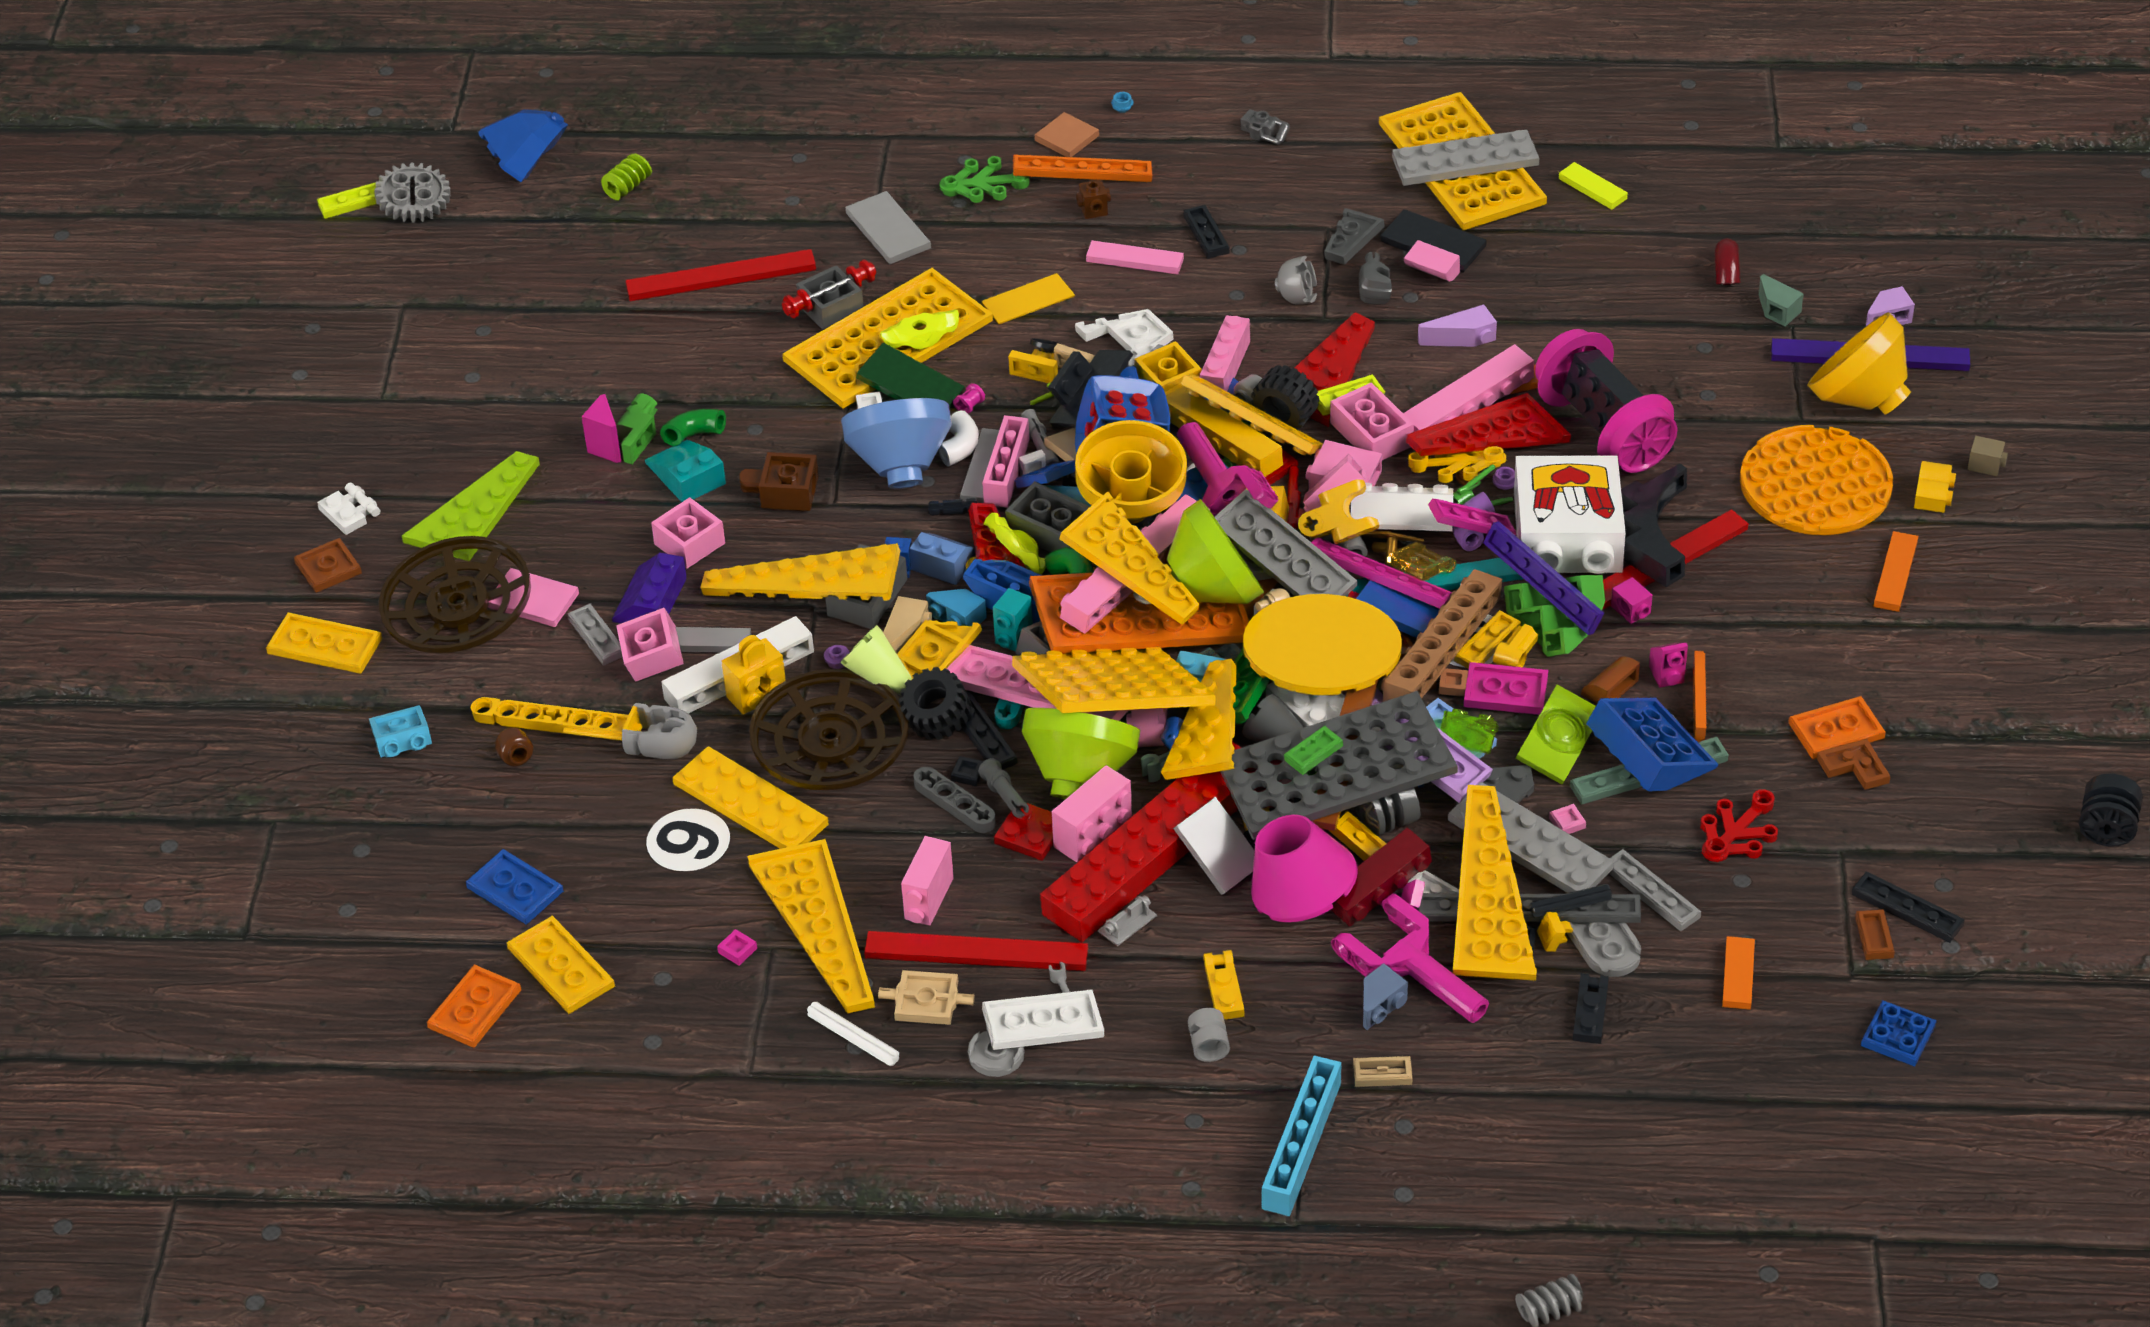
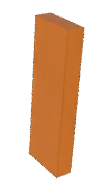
M1727 936L1722 1007L1751 1010L1755 939Z

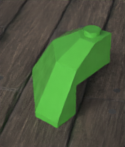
M1579 575L1565 578L1600 610L1603 609L1605 603L1603 575ZM1529 583L1504 586L1506 612L1521 621L1522 625L1527 624L1533 627L1534 631L1538 633L1537 642L1543 647L1542 652L1547 657L1569 654L1588 636Z

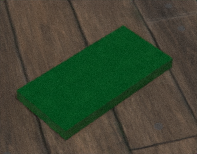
M885 343L880 345L856 374L858 380L895 400L911 398L939 399L949 404V410L954 405L953 400L965 391V386Z

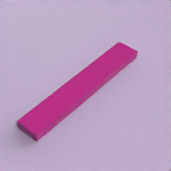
M1316 538L1311 542L1343 569L1439 609L1443 604H1447L1452 594L1448 590L1321 538Z

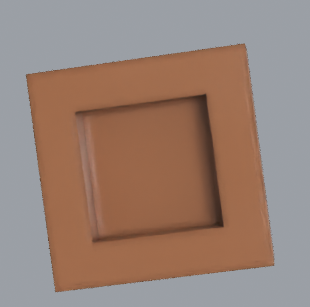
M1446 668L1440 677L1439 694L1465 697L1468 670Z

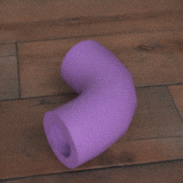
M1484 492L1475 495L1463 504L1495 513L1490 499ZM1452 526L1454 537L1464 550H1476L1483 543V533Z

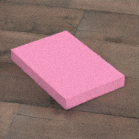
M510 568L505 578L510 583L522 575L519 570ZM530 574L531 591L529 600L519 617L556 627L578 596V587ZM524 585L510 592V601L505 613L512 614L524 594ZM503 596L488 601V608L498 611Z

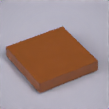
M340 538L294 557L295 564L316 593L362 574L360 565Z

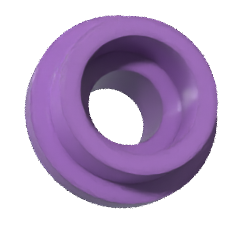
M1510 467L1497 469L1493 475V484L1503 490L1514 488L1515 471Z
M834 645L825 650L824 660L829 667L840 669L845 667L840 663L841 660L850 652L845 646Z

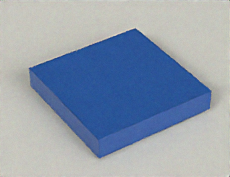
M1076 460L1050 464L1020 476L1015 480L1017 488L1027 487L1034 481L1040 484L1049 483L1075 472Z

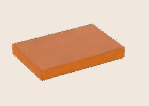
M1862 696L1790 716L1788 722L1812 760L1817 758V754L1820 751L1864 739L1871 743L1884 739L1886 734Z
M474 964L429 1018L427 1026L433 1031L475 1048L519 994L521 985Z

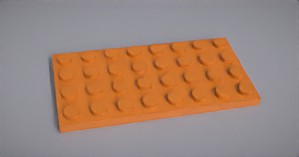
M1093 573L1030 576L1029 586L1050 650L1060 651L1062 654H1069L1072 650L1096 652L1097 649L1117 651L1121 650V648L1146 649V647L1166 648L1243 643L1244 631L1249 623L1243 604L1198 602L1200 604L1198 611L1181 625L1153 604H1143L1137 601L1132 592L1084 634L1060 618L1062 610L1061 601L1067 593H1072L1082 580H1087Z

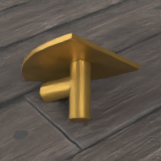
M1372 531L1363 535L1365 537L1388 539L1387 542H1374L1372 544L1374 552H1386L1384 565L1395 566L1398 540L1423 542L1424 540L1383 531Z

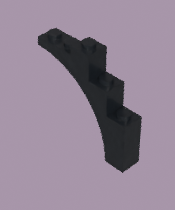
M1682 464L1674 466L1644 485L1634 481L1621 489L1625 524L1623 560L1665 587L1685 576V555L1667 541L1657 524L1664 507L1673 497L1687 488V467Z

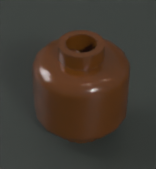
M507 728L496 738L495 749L507 765L521 766L531 758L533 744L521 729Z

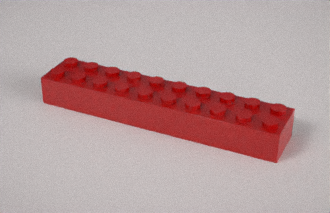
M1232 742L1234 750L1242 748L1239 745ZM1248 768L1244 771L1247 773H1253L1256 771V769ZM1220 771L1177 778L1040 894L1042 915L1083 943L1103 926L1106 920L1111 919L1189 852L1186 845L1173 829L1175 826L1215 797L1229 816L1238 810ZM1257 787L1254 789V791L1257 790L1259 792L1264 787Z

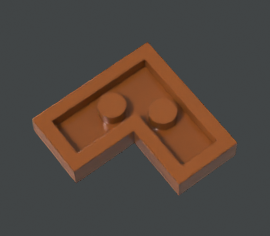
M1867 739L1823 750L1817 754V760L1828 778L1853 771L1864 790L1889 784L1890 782L1888 771Z

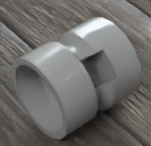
M1203 1008L1193 1012L1187 1022L1192 1038L1194 1056L1204 1062H1213L1224 1058L1229 1053L1230 1045L1223 1013L1215 1008Z

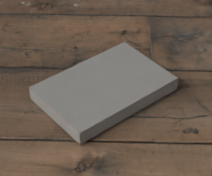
M1216 797L1173 828L1221 895L1253 872L1255 850Z

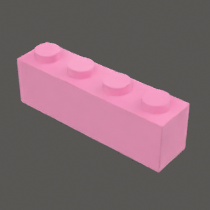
M1226 315L1200 373L1201 378L1225 391H1228L1232 379L1235 378L1250 343L1249 318Z
M1004 415L983 480L984 503L1009 507L1016 485L1015 480L1020 472L1019 457L1025 455L1030 440L1028 418Z

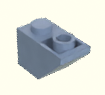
M1384 963L1364 978L1363 1027L1366 1030L1375 1024L1381 1023L1389 1013L1401 1008L1407 1001L1408 982Z

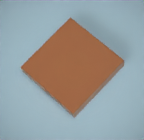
M1063 112L1035 134V141L1066 157H1073L1099 136V129Z

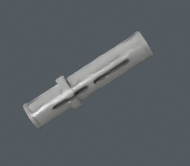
M1025 410L1021 417L1029 419V438L1033 441L1037 451L1042 449L1045 453L1046 466L1059 463L1060 461L1056 454L1044 445V439L1047 437L1044 424L1040 423L1035 410Z

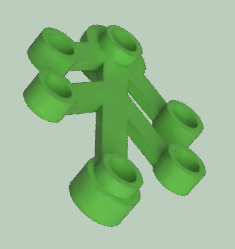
M992 156L987 160L988 165L973 178L966 179L971 173H976L979 170L976 159L970 158L965 161V168L955 176H946L939 184L940 189L946 196L961 194L969 198L971 202L979 203L984 199L983 192L993 196L995 200H1004L1007 197L1006 187L1002 185L993 187L991 185L1011 183L1015 189H1025L1029 186L1030 181L1029 176H1013V173L990 176L1002 167L1001 158Z

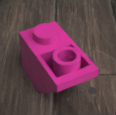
M1686 642L1650 648L1649 668L1659 688L1684 683L1688 651Z

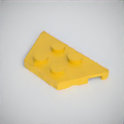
M925 620L897 655L912 679V675L923 673V669L928 668L929 671H932L933 667H939L942 671L982 631L981 624L973 622L972 626H958V623L954 621L941 623Z

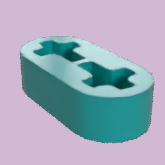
M999 699L994 712L996 725L1002 729L1015 727L1019 722L1025 705Z

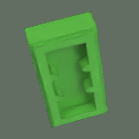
M1324 725L1285 753L1284 760L1300 774L1304 775L1342 748L1343 740Z

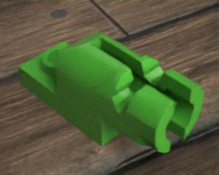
M643 393L638 394L634 398L631 405L627 407L626 412L616 424L618 439L622 441L621 451L623 452L624 462L632 465L656 435L654 415L658 411L655 408L657 402L649 395Z

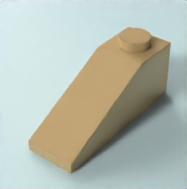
M898 596L883 632L896 653L901 650L925 620H932V612L928 610V601Z

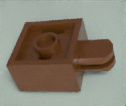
M767 452L763 469H744L739 474L742 492L760 494L761 508L811 511L819 478L816 455Z

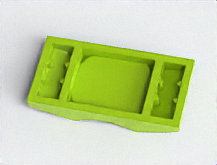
M1557 684L1515 759L1562 785L1592 732V729L1586 723L1596 706Z

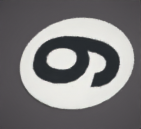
M682 809L665 815L652 826L647 836V850L652 859L665 868L675 871H694L705 868L721 858L728 848L730 833L726 823L716 814L702 809Z

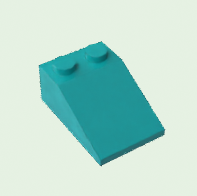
M685 440L677 446L670 447L645 459V463L681 502L689 497L694 500L726 484L723 461L710 448L690 440Z

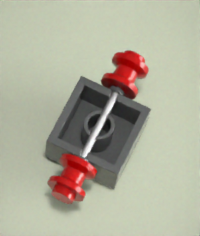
M867 260L860 261L858 268L853 266L847 267L846 274L837 265L797 283V296L794 298L790 295L784 296L782 303L783 311L787 316L790 315L792 318H796L799 316V311L803 310L824 330L864 307L860 287L864 280L868 283L875 280L876 269Z

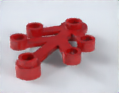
M1765 789L1755 791L1752 797V806L1736 822H1734L1732 814V801L1720 799L1717 802L1716 813L1722 817L1725 833L1718 837L1716 831L1717 818L1714 815L1706 814L1702 816L1700 828L1706 832L1707 840L1702 846L1703 856L1712 862L1724 861L1729 855L1746 854L1752 859L1759 858L1762 855L1763 848L1761 842L1751 840L1741 844L1731 843L1738 839L1762 838L1767 843H1773L1777 840L1778 828L1772 824H1767L1763 827L1747 828L1760 814H1767L1773 809L1775 799L1773 793Z

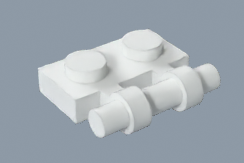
M348 483L345 486L348 494L343 496L337 491L317 502L319 510L345 535L367 524L365 516L371 514L376 517L380 514L376 501L371 497H367L364 490L353 483ZM358 502L360 505L355 507L354 504Z

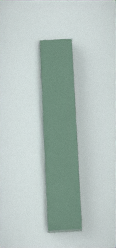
M1718 737L1698 742L1718 764L1728 761L1729 754ZM1624 764L1570 780V787L1581 805L1641 787L1640 782L1632 773L1625 769Z

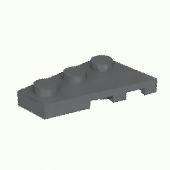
M1345 208L1342 220H1339L1337 223V231L1331 236L1324 251L1325 259L1345 265L1385 227L1384 219Z

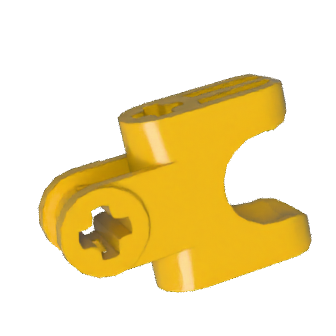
M1356 479L1319 494L1321 507L1305 512L1299 518L1298 527L1301 533L1315 539L1331 534L1334 543L1339 544L1377 530L1380 526L1378 519L1369 516L1356 520L1351 517L1349 512L1351 501L1365 492V481ZM1312 520L1318 522V524L1314 526L1315 530L1310 529V526L1313 525Z

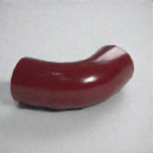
M1729 238L1720 240L1715 247L1716 285L1740 284L1739 247L1734 240Z

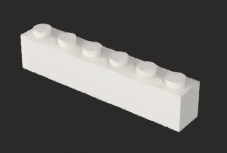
M796 616L756 635L760 640L766 638L783 655L784 667L814 652L812 633ZM739 643L661 681L664 700L670 707L681 709L689 714L725 696L721 660L739 652Z

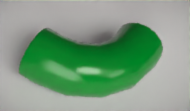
M719 409L687 411L666 422L660 430V435L668 445L677 446L684 439L692 435L702 433L721 434L726 425V415L723 410Z
M1071 547L1052 551L1045 556V565L1052 575L1068 572L1069 574L1094 572L1092 562Z

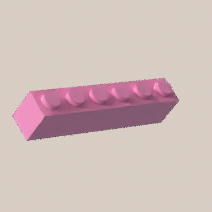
M1514 344L1403 414L1414 424L1415 432L1490 406L1498 399L1510 394L1514 389L1534 378V360Z

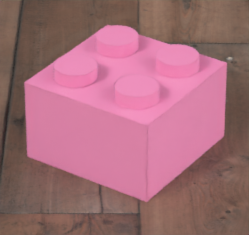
M690 497L651 522L654 544L667 554L684 557L686 569L725 544L723 522Z
M665 608L616 625L623 661L635 682L684 664L676 626Z

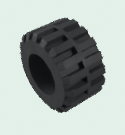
M1278 365L1271 368L1254 387L1251 393V402L1258 409L1299 430L1318 408L1319 396L1316 395L1318 391L1313 387V382L1308 380L1304 373L1301 374L1298 372V369H1291L1286 365L1283 367Z
M933 667L932 671H929L928 668L923 669V673L912 675L913 679L907 680L905 683L906 688L901 689L900 694L902 697L899 698L900 709L903 715L906 714L905 717L908 720V724L918 736H925L928 740H932L933 737L941 740L943 736L947 735V737L953 735V731L962 729V723L966 724L968 721L967 715L971 713L969 706L971 701L956 674L950 673L945 668L941 671L939 667ZM945 698L939 706L926 709L932 701Z

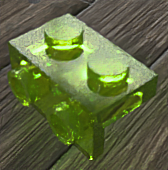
M1452 709V712L1444 711L1440 727L1441 731L1465 749L1491 754L1495 733L1499 729L1498 723L1494 721L1493 717L1484 714L1473 717L1469 716L1468 712L1460 709Z

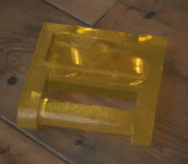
M1414 542L1387 555V564L1422 581L1429 580L1431 577L1444 571L1451 573L1456 567L1455 559L1449 556L1443 557L1428 550L1420 542Z

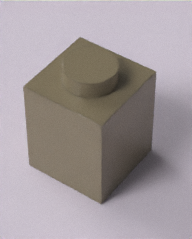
M1975 436L1970 452L1968 470L1998 476L2000 467L2005 468L2008 453L2004 452L2005 442Z

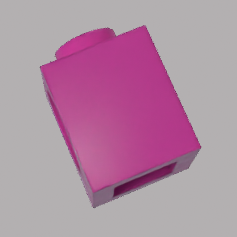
M1632 577L1612 588L1611 607L1632 624L1651 613L1653 595Z

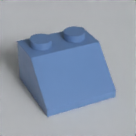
M924 532L919 534L909 548L911 570L955 585L966 571L967 561L976 556L975 547Z

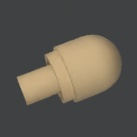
M1281 588L1267 592L1263 596V600L1255 603L1256 610L1259 612L1272 603L1290 598V595Z

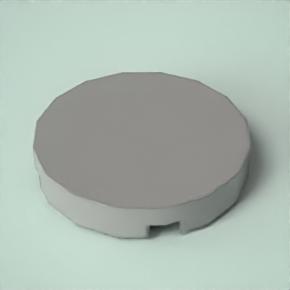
M987 1028V1031L981 1034L979 1031L970 1040L968 1046L970 1064L977 1072L986 1076L1000 1077L1008 1075L1018 1069L1024 1060V1047L993 1050Z

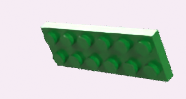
M1243 648L1234 661L1236 664V686L1233 687V692L1236 696V702L1233 703L1235 724H1241L1249 718L1251 711L1258 703L1260 696L1271 680L1267 677L1262 678L1250 667V662L1245 657Z

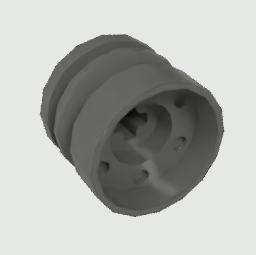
M1414 787L1355 806L1360 822L1378 837L1383 835L1384 832L1389 833L1393 831L1395 825L1397 827H1404L1417 822L1420 818V806Z

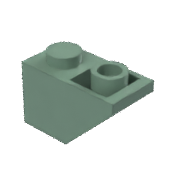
M1764 274L1760 276L1758 295L1765 317L1786 327L1801 313L1804 293Z

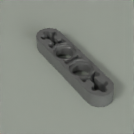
M921 767L914 772V787L922 795L979 833H987L994 829L996 825L995 812L985 803L931 767ZM942 790L952 792L948 796H940L938 794ZM961 803L971 805L968 809H959L957 807Z

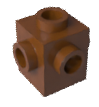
M1102 179L1079 183V193H1076V201L1078 207H1081L1085 219L1108 215V202H1111L1109 188L1104 187Z

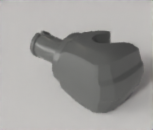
M1369 252L1365 256L1366 263L1361 266L1359 271L1360 299L1369 304H1386L1390 300L1392 290L1390 269L1380 262V255L1377 252L1374 253L1375 258H1373L1372 252Z

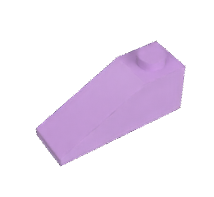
M1480 305L1418 324V344L1420 346L1461 347L1482 345L1496 340L1497 321L1485 305Z

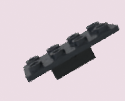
M1099 350L1089 364L1080 351H1073L1048 386L1051 393L1061 403L1049 423L1052 426L1076 427L1082 396L1090 377L1097 375L1119 376L1128 366L1133 353L1129 350Z

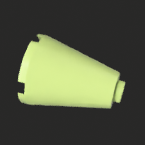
M877 625L840 662L843 666L873 684L888 685L900 696L901 689L906 688V681L912 680L908 670Z

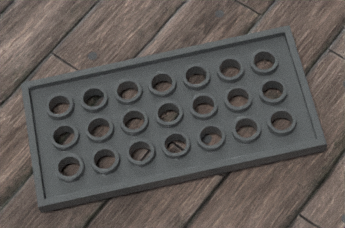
M1418 691L1234 750L1232 755L1234 769L1220 771L1252 839L1255 840L1265 825L1279 817L1302 815L1313 821L1458 773V766ZM1398 719L1409 720L1408 722L1403 724L1397 722ZM1325 725L1343 740V747L1311 770L1316 771V774L1311 776L1307 774L1302 775L1284 760V754ZM1374 727L1383 728V730L1379 732H1375L1371 729ZM1349 735L1358 736L1355 740H1349L1346 737ZM1410 737H1416L1419 740H1417L1416 742H1410L1406 739ZM1386 745L1393 747L1391 750L1388 751L1381 749V747ZM1358 754L1368 755L1364 759H1359L1358 757H1355ZM1419 756L1428 757L1425 761H1420L1416 758ZM1273 760L1282 761V763L1278 765H1273L1270 762ZM1333 762L1342 763L1339 767H1333L1330 764ZM1395 764H1400L1403 766L1401 769L1397 770L1391 768V766ZM1248 768L1256 769L1253 773H1247L1244 770ZM1368 773L1378 774L1376 777L1373 778L1365 776ZM1282 779L1292 780L1290 783L1282 784L1281 782H1279ZM1343 781L1352 782L1349 786H1343L1340 783ZM1257 787L1266 788L1263 792L1254 791ZM1319 789L1327 791L1326 793L1321 795L1314 793L1316 790ZM1291 798L1301 799V801L1297 803H1292L1288 800ZM1267 806L1275 807L1273 811L1267 812L1263 810Z

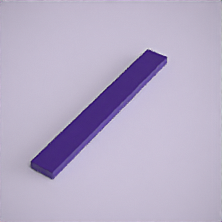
M1772 338L1771 361L1824 364L1847 342ZM1905 345L1907 368L1970 370V348Z

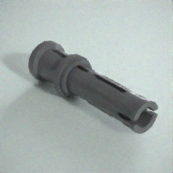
M994 758L982 762L978 772L981 778L987 781L990 790L1001 796L1015 817L1021 818L1025 816L1021 808L1028 813L1029 806L1011 785L1010 775L1002 770L1000 762Z

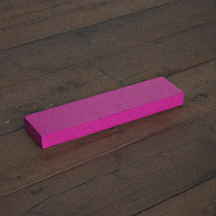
M1434 498L1428 503L1438 523L1488 534L1493 522L1499 521L1514 535L1517 534L1507 515Z

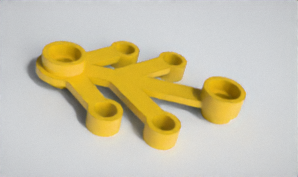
M1496 446L1488 447L1483 451L1435 455V458L1428 459V456H1420L1417 452H1413L1408 455V462L1412 472L1415 473L1425 472L1426 468L1431 466L1450 465L1438 470V481L1449 483L1453 481V474L1463 469V479L1471 481L1478 475V472L1491 465H1495V468L1500 467L1501 464L1506 462V454L1502 448Z

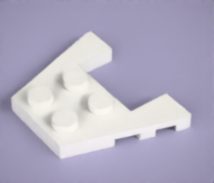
M1149 309L1118 315L1119 319L1107 321L1105 318L1095 319L1096 323L1084 325V321L1075 324L1076 332L1086 342L1109 333L1126 350L1131 351L1133 356L1127 367L1134 366L1135 358L1149 353L1158 344L1165 346L1174 340L1173 331Z

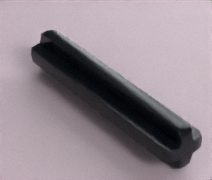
M1603 884L1533 901L1530 903V909L1533 917L1536 918L1545 916L1547 912H1561L1607 901L1612 898V893L1609 885Z

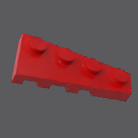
M971 503L968 511L976 559H982V561L1007 560L1026 568L1021 559L1012 554L997 539L996 534L991 533L988 526L983 525L986 517L991 513H998V516L1001 517L996 506L991 503Z

